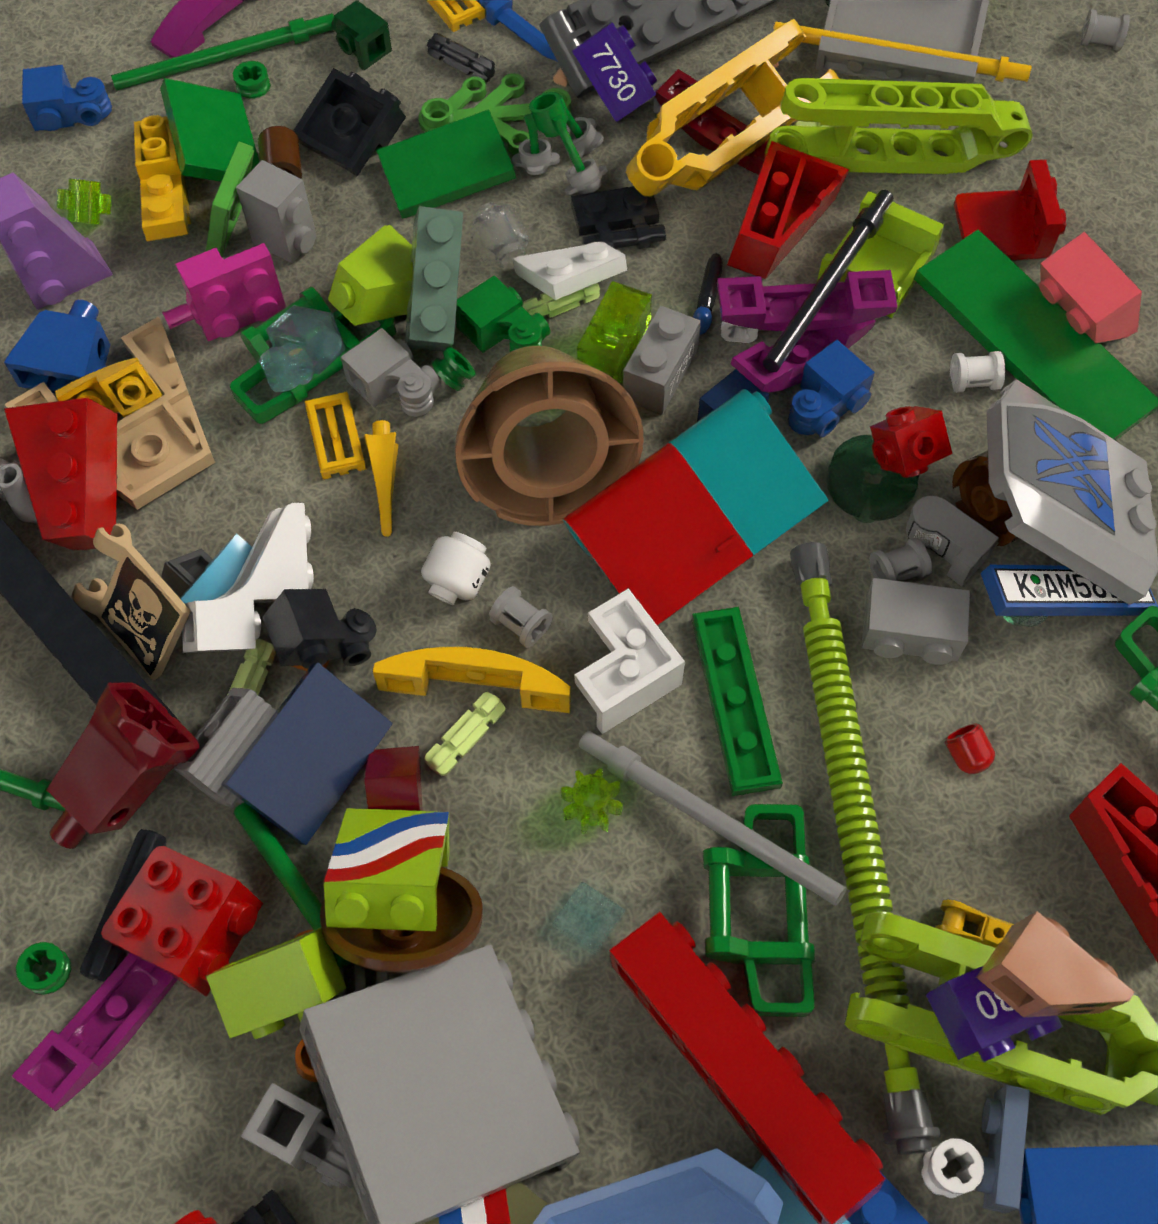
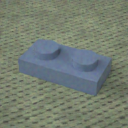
M1005 1085L994 1093V1099L987 1098L982 1113V1131L990 1134L988 1157L981 1156L984 1174L981 1183L976 1187L978 1192L984 1193V1209L1005 1214L1019 1209L1030 1092L1028 1089Z

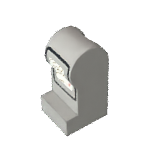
M930 495L916 501L906 524L908 539L915 537L920 539L926 548H930L950 563L951 567L947 576L961 587L990 557L999 540V537L938 496Z

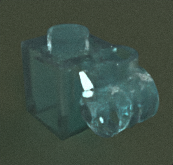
M293 305L266 329L273 347L261 355L259 362L265 372L264 374L268 379L271 390L275 392L289 391L299 384L305 385L309 383L313 374L319 375L346 350L333 313Z

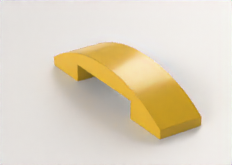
M434 647L404 652L374 663L373 675L379 691L426 696L429 679L520 689L522 708L570 713L571 686L548 670L513 655L471 647Z

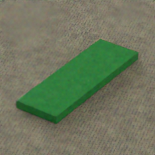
M976 230L916 271L914 280L989 353L1001 351L1005 362V369L1017 380L1058 407L1082 418L1115 441L1158 409V398L1100 343H1094L1086 333L1078 334L1069 324L1066 317L1067 312L1057 303L1051 304L1043 296L1039 286L980 230Z

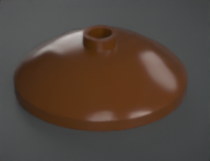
M440 867L436 888V931L326 927L325 899L320 911L321 931L326 943L333 951L360 967L387 973L415 972L440 965L466 949L476 938L482 926L483 904L479 892L470 881L450 869Z

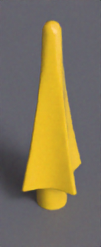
M378 420L372 424L373 435L365 434L364 436L377 491L381 533L384 537H389L392 534V501L398 444L395 443L396 432H390V423L385 420Z

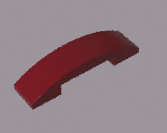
M677 69L656 91L655 99L662 106L698 81ZM714 105L681 129L698 144L711 151H715L726 137L731 134L734 137L746 129L747 125ZM768 140L736 164L758 175L765 159V149Z

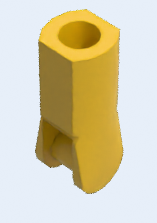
M943 900L941 910L945 912L942 924L936 925L935 928L997 948L1014 924L987 915L962 902ZM965 920L978 924L976 935L962 931Z

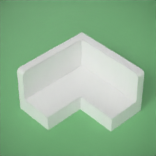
M629 588L588 612V622L611 653L576 673L574 680L579 690L596 711L597 728L604 734L682 685L685 661Z

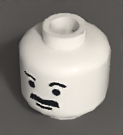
M453 532L451 537H439L435 541L421 570L424 580L432 585L428 593L450 605H454L457 598L462 600L474 599L490 570V559L484 554L487 548L477 540L459 532Z

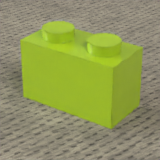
M321 928L233 961L206 976L230 1039L251 1031L254 1039L267 1036L285 1026L284 1018L295 1014L298 1015L301 1022L305 1009L328 1002L346 989L333 951L326 943Z

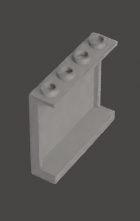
M831 0L824 30L978 56L989 0ZM821 36L815 69L828 71L831 68L835 73L881 81L973 83L978 63Z
M491 944L453 957L435 967L410 972L305 1009L303 1012L299 1030L368 1224L426 1223L557 1166L559 1170H562L580 1153L577 1147L580 1142L577 1126L568 1112H562L554 1093L556 1092L557 1084L553 1070L546 1060H540L533 1044L535 1035L532 1021L524 1009H518L511 992L513 980L510 970L504 960L497 959Z

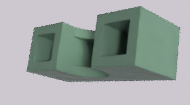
M419 206L414 218L411 254L413 277L411 295L407 307L405 343L409 348L444 351L447 347H452L454 344L463 212Z

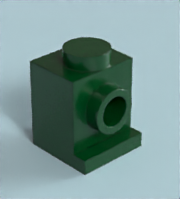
M358 0L334 15L331 26L332 30L337 33L336 40L339 47L345 54L355 55L358 58L359 67L364 71L392 51L388 22Z

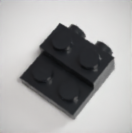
M333 68L293 131L296 133L300 144L358 176L376 147L383 148L389 145L406 116L399 107L401 101L391 92L383 88L377 92L371 89L370 84L358 74L350 72L349 75H346Z

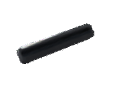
M145 829L137 832L80 967V973L91 980L105 982L115 970L123 949L105 940L102 937V928L152 851L159 846H166V837L158 832Z

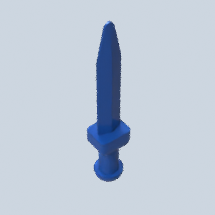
M476 0L486 10V20L490 24L495 26L501 22L540 54L557 61L544 34L512 10V0Z

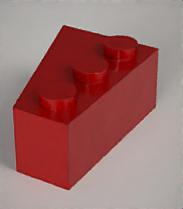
M771 141L727 265L767 279L834 202L849 169Z
M89 398L4 408L42 540L70 550L96 549L93 539L97 529L102 527L111 535L113 526L116 524L117 413Z
M1120 763L1084 798L1069 817L1158 963V795Z

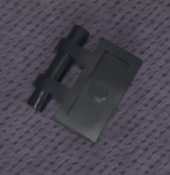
M634 186L571 196V207L579 236L595 234L582 237V245L604 242L614 249L630 246L643 249L650 248L651 243L666 240L663 224L648 226L659 223L660 214L654 195L651 197L643 196ZM631 228V229H628V230H622V231L612 232V231H614V230H620V229Z

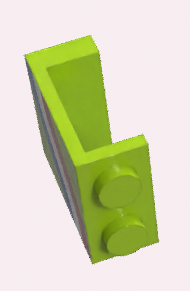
M346 808L324 879L326 927L436 931V888L440 867H448L450 853L449 812Z

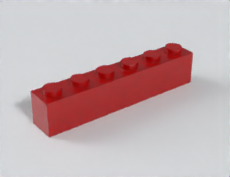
M658 912L609 950L613 969L818 1224H842L880 1191L885 1177L879 1171L883 1168L880 1158L863 1139L859 1138L854 1142L839 1124L843 1117L835 1104L821 1091L815 1095L800 1078L804 1075V1071L796 1058L785 1047L777 1050L763 1033L767 1031V1028L761 1017L749 1004L745 1003L742 1007L739 1006L729 994L730 983L718 966L711 961L705 965L693 951L696 944L685 927L678 921L671 925L664 915Z

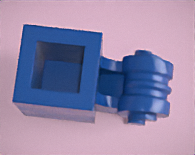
M63 65L23 69L22 104L34 131H55L59 128L73 127L74 123L95 126L100 123L101 119L111 113L112 105L103 82L98 78H83L76 84L75 88H72Z
M835 340L805 363L800 384L803 390L798 391L793 396L788 418L789 426L798 434L813 435L817 433L820 437L827 436L837 426L841 416L849 410L852 413H856L867 404L871 397L870 387L875 372L840 341Z

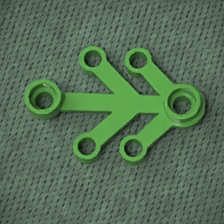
M515 73L504 76L501 84L487 97L486 83L482 78H467L463 82V87L448 100L433 98L423 104L418 116L420 128L427 132L489 109L502 141L508 144L509 151L513 155L519 154V145L515 143L529 139V133L518 131L506 124L505 121L524 120V116L531 113L529 109L530 103L502 105L509 98H519L524 94V78ZM513 84L518 85L517 87H513V88H512V87H508L509 85H513ZM471 88H479V90H476V91H472V90H470V89H471ZM551 88L543 92H557L559 95H562L566 107L571 113V97L567 91L560 88ZM470 101H481L474 108L462 109Z

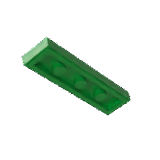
M739 607L693 613L692 625L732 796L780 789L783 782Z

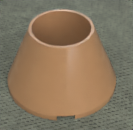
M527 346L503 356L486 376L460 422L455 441L456 465L460 479L469 495L476 502L481 501L484 505L496 511L497 517L513 523L532 526L564 523V517L639 464L644 442L643 426L633 399L615 379L557 349L547 346ZM549 409L566 410L554 421L541 426H516L524 418L539 411Z

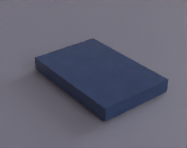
M318 662L313 663L221 785L301 845H307L368 760L369 754L373 753L393 723Z

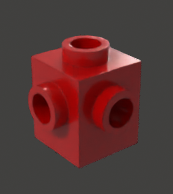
M919 406L900 407L889 411L885 415L886 420L870 426L874 440L872 452L881 469L899 473L902 477L921 475L928 471V465L953 454L941 410Z

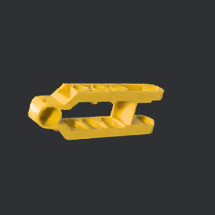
M795 19L782 25L661 106L660 112L656 116L657 118L647 126L646 143L643 144L626 167L625 173L637 191L643 196L648 197L658 194L669 185L698 191L738 163L746 155L748 156L756 148L762 146L769 139L770 134L775 128L790 126L797 121L787 114L783 115L780 109L787 84L773 67V65L794 51L807 37ZM831 68L820 77L821 79H840ZM740 88L760 115L755 117L746 129L734 137L731 134L726 137L721 145L708 156H705L704 153L702 155L688 153L678 160L674 148L667 143L674 132ZM797 97L799 100L803 102L810 103V101L805 98Z

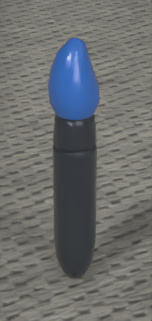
M718 253L713 254L707 262L698 297L697 309L693 313V318L701 320L700 335L705 334L712 323L711 312L718 290L717 280L721 277L723 266L722 257Z

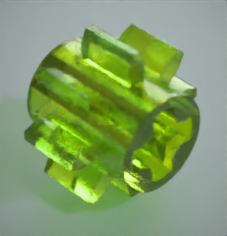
M69 179L68 189L57 188V209L68 210V221L100 225V214L111 215V195L101 193V182Z
M598 768L595 774L583 775L579 770L575 771L576 783L573 788L568 786L561 788V798L571 803L563 809L564 820L568 821L576 817L581 823V834H585L589 826L597 825L604 832L609 831V814L622 815L623 804L618 800L612 799L620 793V782L615 781L609 784L603 778L602 768ZM591 794L599 796V800L594 802L593 807L584 805V801H588Z

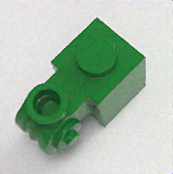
M495 275L457 299L456 327L482 353L503 339L509 340L510 352L527 346H542L544 338L551 333L545 318L539 313L530 315L522 307L523 301L518 292L511 286L506 287Z

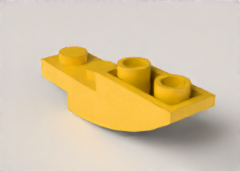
M152 115L145 117L141 121H135V166L140 178L142 229L146 241L188 235V224H191L186 180L185 176L181 175L167 116Z

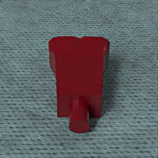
M132 682L108 683L98 700L89 724L47 788V791L65 808L49 831L51 838L62 847L74 849L87 832L92 835L122 829L166 775L177 765L186 763L199 749L198 740L176 718L172 717L156 698L141 686Z

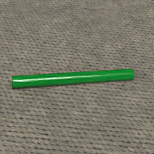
M245 802L239 804L233 812L234 816L313 930L321 928V902L258 812ZM333 951L338 967H345L351 963Z

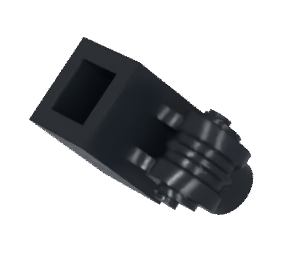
M284 589L263 615V620L280 666L302 665L304 668L309 669L313 663L318 662L323 665L333 659H342L345 666H356L364 663L371 657L369 642L375 637L377 631L374 620L368 613L354 608L350 609L339 621L326 589Z

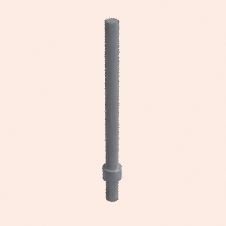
M591 731L585 732L581 737L579 748L607 764V770L625 782L630 779L834 906H837L843 898L846 887L643 764L641 756L625 746L617 748Z

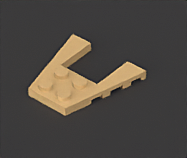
M159 317L121 337L127 351L133 358L137 357L163 395L117 422V495L137 510L215 463L168 336ZM42 382L5 403V406L10 408L56 402L58 400L47 385Z

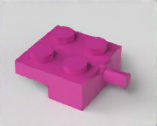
M262 243L225 259H222L217 248H213L176 263L177 271L186 291V303L168 311H163L162 314L170 330L195 320L200 325L208 342L218 337L232 336L238 329L254 322L268 320L286 308L272 257L267 247Z

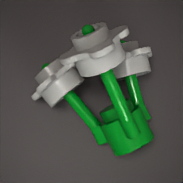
M546 92L535 97L529 104L531 113L524 116L529 131V139L519 145V154H515L512 157V164L516 167H523L530 175L545 173L550 165H556L560 162V155L556 152H551V145L547 140L538 138V131L544 133V136L549 138L559 135L574 165L565 174L570 183L564 190L566 195H572L577 191L579 195L593 193L600 188L602 175L608 172L606 166L598 167L594 159L581 160L583 155L591 153L603 142V135L595 129L597 126L596 121L585 117L574 119L566 107L563 96L557 92Z

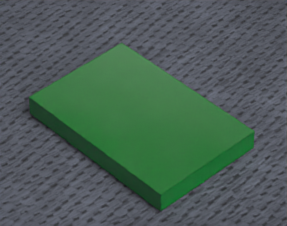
M168 78L163 79L160 91L181 175L222 182L239 141L253 146L254 156L251 171L259 164V157L240 93Z
M489 109L376 150L402 219L416 215L419 206L436 208L516 179L514 167Z

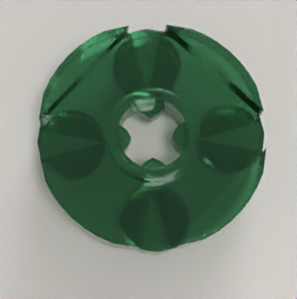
M859 435L843 442L835 450L826 474L827 489L833 501L843 511L853 515L856 520L862 523L889 520L906 511L914 499L920 476L902 477L899 473L881 469L872 452V444L874 442L872 435ZM868 471L871 475L880 474L883 477L879 484H872L864 479V472Z

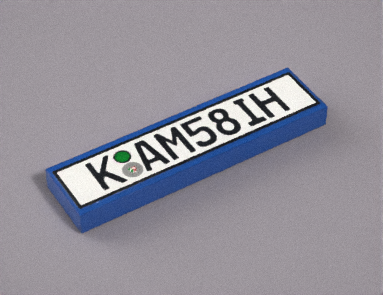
M990 564L980 573L996 616H1139L1149 606L1158 607L1151 589H1149L1146 597L1129 605L1066 566Z

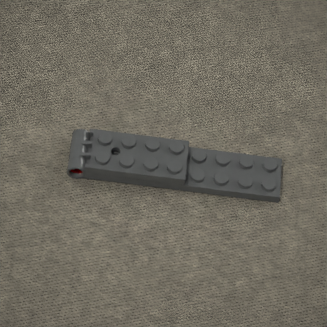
M578 0L568 5L566 9L559 10L545 18L539 24V27L576 98H579L596 89L571 50L610 22H613L616 29L622 25L627 29L636 45L630 52L638 65L643 61L649 64L779 0Z

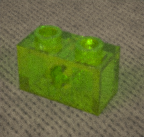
M612 281L577 345V360L606 373L621 385L624 369L651 323L652 294Z

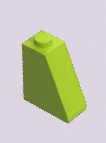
M391 225L383 226L338 263L328 301L354 326L407 314L413 277V262H411L412 244Z

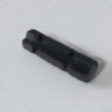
M434 33L432 38L428 40V54L436 59L441 60L444 58V63L467 75L472 72V77H480L485 83L495 75V63L484 56L478 58L479 54L455 41L450 42L449 38L440 33Z

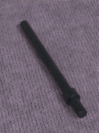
M879 191L870 206L860 211L853 222V231L763 360V366L768 371L777 372L866 240L876 235L883 224V215L894 200V196L890 191Z

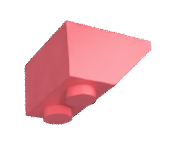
M1086 232L1080 234L1040 263V291L1051 304L1058 302L1067 312V320L1078 334L1086 333L1094 343H1101L1126 338L1138 331L1142 291Z

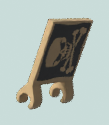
M115 524L111 535L104 528H98L93 539L95 548L119 562L108 587L99 578L91 581L89 591L83 587L82 583H76L71 598L80 608L96 615L152 681L156 680L162 675L191 610L133 547L130 530L124 524Z

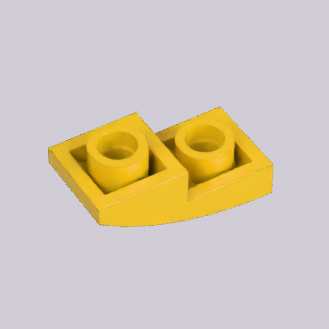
M137 357L94 371L55 391L58 401L89 398L115 413L120 412L123 418L162 396L161 391Z

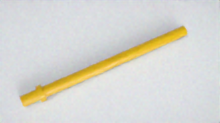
M775 21L773 31L786 23ZM800 26L807 36L802 43L819 46L821 36L977 62L976 73L995 76V81L1003 82L1004 78L1028 82L1032 65L1009 62V57L1001 56L997 60Z

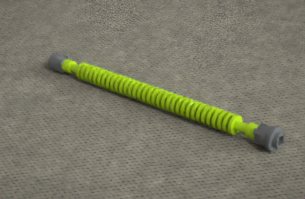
M809 542L793 548L790 552V558L796 585H799L801 588L803 605L809 607L811 621L804 625L803 633L811 671V680L813 682L815 703L817 705L816 709L819 717L823 750L825 752L827 774L830 777L828 780L830 789H832L831 797L832 801H834L833 809L836 814L835 821L838 826V838L841 839L839 844L840 850L843 852L841 856L842 862L845 864L843 868L845 877H847L846 885L847 889L850 890L848 897L849 903H852L850 906L851 915L855 917L852 921L854 929L858 930L855 932L856 943L860 944L866 915L871 913L893 914L891 913L893 906L892 901L889 900L891 897L890 889L886 886L888 878L887 874L884 873L886 871L885 862L881 860L883 859V851L879 847L881 840L880 835L877 834L879 829L877 822H875L876 813L873 809L874 802L871 797L872 791L869 785V775L866 772L867 764L866 760H864L865 753L862 748L863 742L860 736L861 731L858 724L853 689H851L852 682L849 666H847L848 661L843 633L841 632V623L838 619L830 618L827 604L831 601L829 587L832 585L828 550L826 545L822 543ZM858 945V956L864 957L859 960L860 968L866 971L862 973L863 984L868 985L864 988L865 997L878 999L900 1007L910 1004L909 996L904 995L908 993L907 982L901 981L906 978L904 968L900 967L901 964L872 955ZM884 1043L889 1070L884 1071L887 1093L883 1095L888 1126V1132L883 1134L884 1142L889 1145L896 1144L899 1155L932 1151L930 1141L941 1138L939 1127H933L926 1092H922L920 1089L917 1068L911 1067L907 1050Z

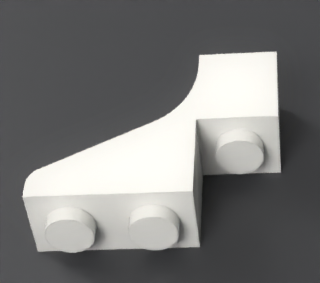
M291 503L283 508L272 510L268 514L235 583L226 593L213 600L185 603L191 610V613L182 630L183 653L256 649L255 640L260 636L261 621L259 613L254 611V603L274 602L284 589L312 588L314 575L311 564L307 562L306 545L311 537V523L309 517L305 515L304 503Z

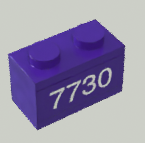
M610 22L571 51L612 117L618 122L657 95L652 85L658 81L646 61L638 65L630 52L636 45L625 26L622 25L616 29L613 22Z
M984 966L953 978L926 994L958 1060L978 1052L982 1061L986 1062L1016 1048L1011 1037L1026 1030L1030 1040L1033 1041L1063 1027L1058 1016L1022 1017L976 978Z

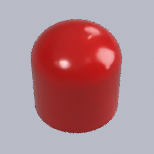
M974 723L964 726L946 738L945 745L955 763L963 772L978 774L987 770L994 762V748L980 724Z

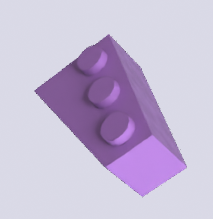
M14 172L0 178V245L37 310L47 305L57 304L66 296L113 275L94 243L88 237L85 238L65 217L62 218L57 214L47 201Z

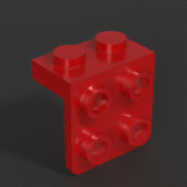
M1046 159L1029 160L1019 190L960 193L955 197L954 209L962 240L976 230H980L1010 260L1050 257L1059 235H1062L1066 229V213L1063 208L1060 209L1057 200V181L1055 177H1051Z
M159 846L152 851L103 926L102 937L109 943L167 971L190 989L207 997L211 989L206 976L229 964V959L243 936L253 928L263 902L238 879L168 847Z

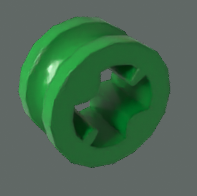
M258 61L243 62L233 71L237 92L242 97L249 99L259 98L269 91L271 84L267 68Z
M447 347L443 351L444 358H436L432 362V366L437 375L448 386L460 391L465 385L464 379L470 380L476 373L472 365L461 353L454 348Z
M48 942L35 943L25 949L18 958L16 965V976L20 983L34 993L42 995L54 993L62 988L71 973V960L68 955L59 947ZM47 956V959L56 964V967L52 974L47 971L45 974L48 978L41 981L40 977L32 973V969L35 963L42 965L40 958Z

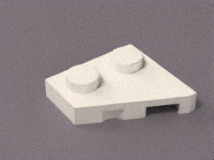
M593 242L587 245L513 258L516 274L554 300L627 271L625 254L604 242Z

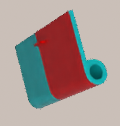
M742 389L563 518L565 526L575 541L589 557L591 556L617 593L620 594L629 588L656 625L662 623L829 501L769 417L772 414V409L758 391L751 394L748 390Z

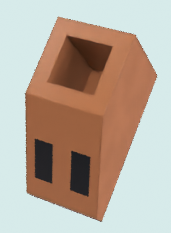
M1038 911L1011 926L976 977L1022 1017L1102 1013L1130 1001L1135 993L1118 978V974L1108 963L1092 957L1070 938L1068 931L1061 924L1053 919L1044 917Z

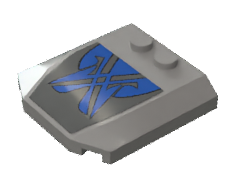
M1014 380L999 393L1002 395L1000 399L994 402L987 410L989 484L994 497L1007 501L1013 515L1005 521L1008 532L1129 605L1146 597L1158 572V553L1155 536L1156 520L1152 511L1150 494L1152 485L1148 477L1147 461L1082 418L1058 407L1019 380Z

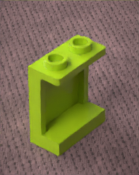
M868 191L861 201L859 213L863 208L870 206L877 194ZM892 202L883 215L882 226L873 238L866 240L839 282H845L848 272L891 270L898 310L916 282L914 280L916 271L927 264L936 252L944 224ZM853 226L833 254L827 253L823 257L818 280L853 231ZM896 312L888 314L886 316L893 318Z

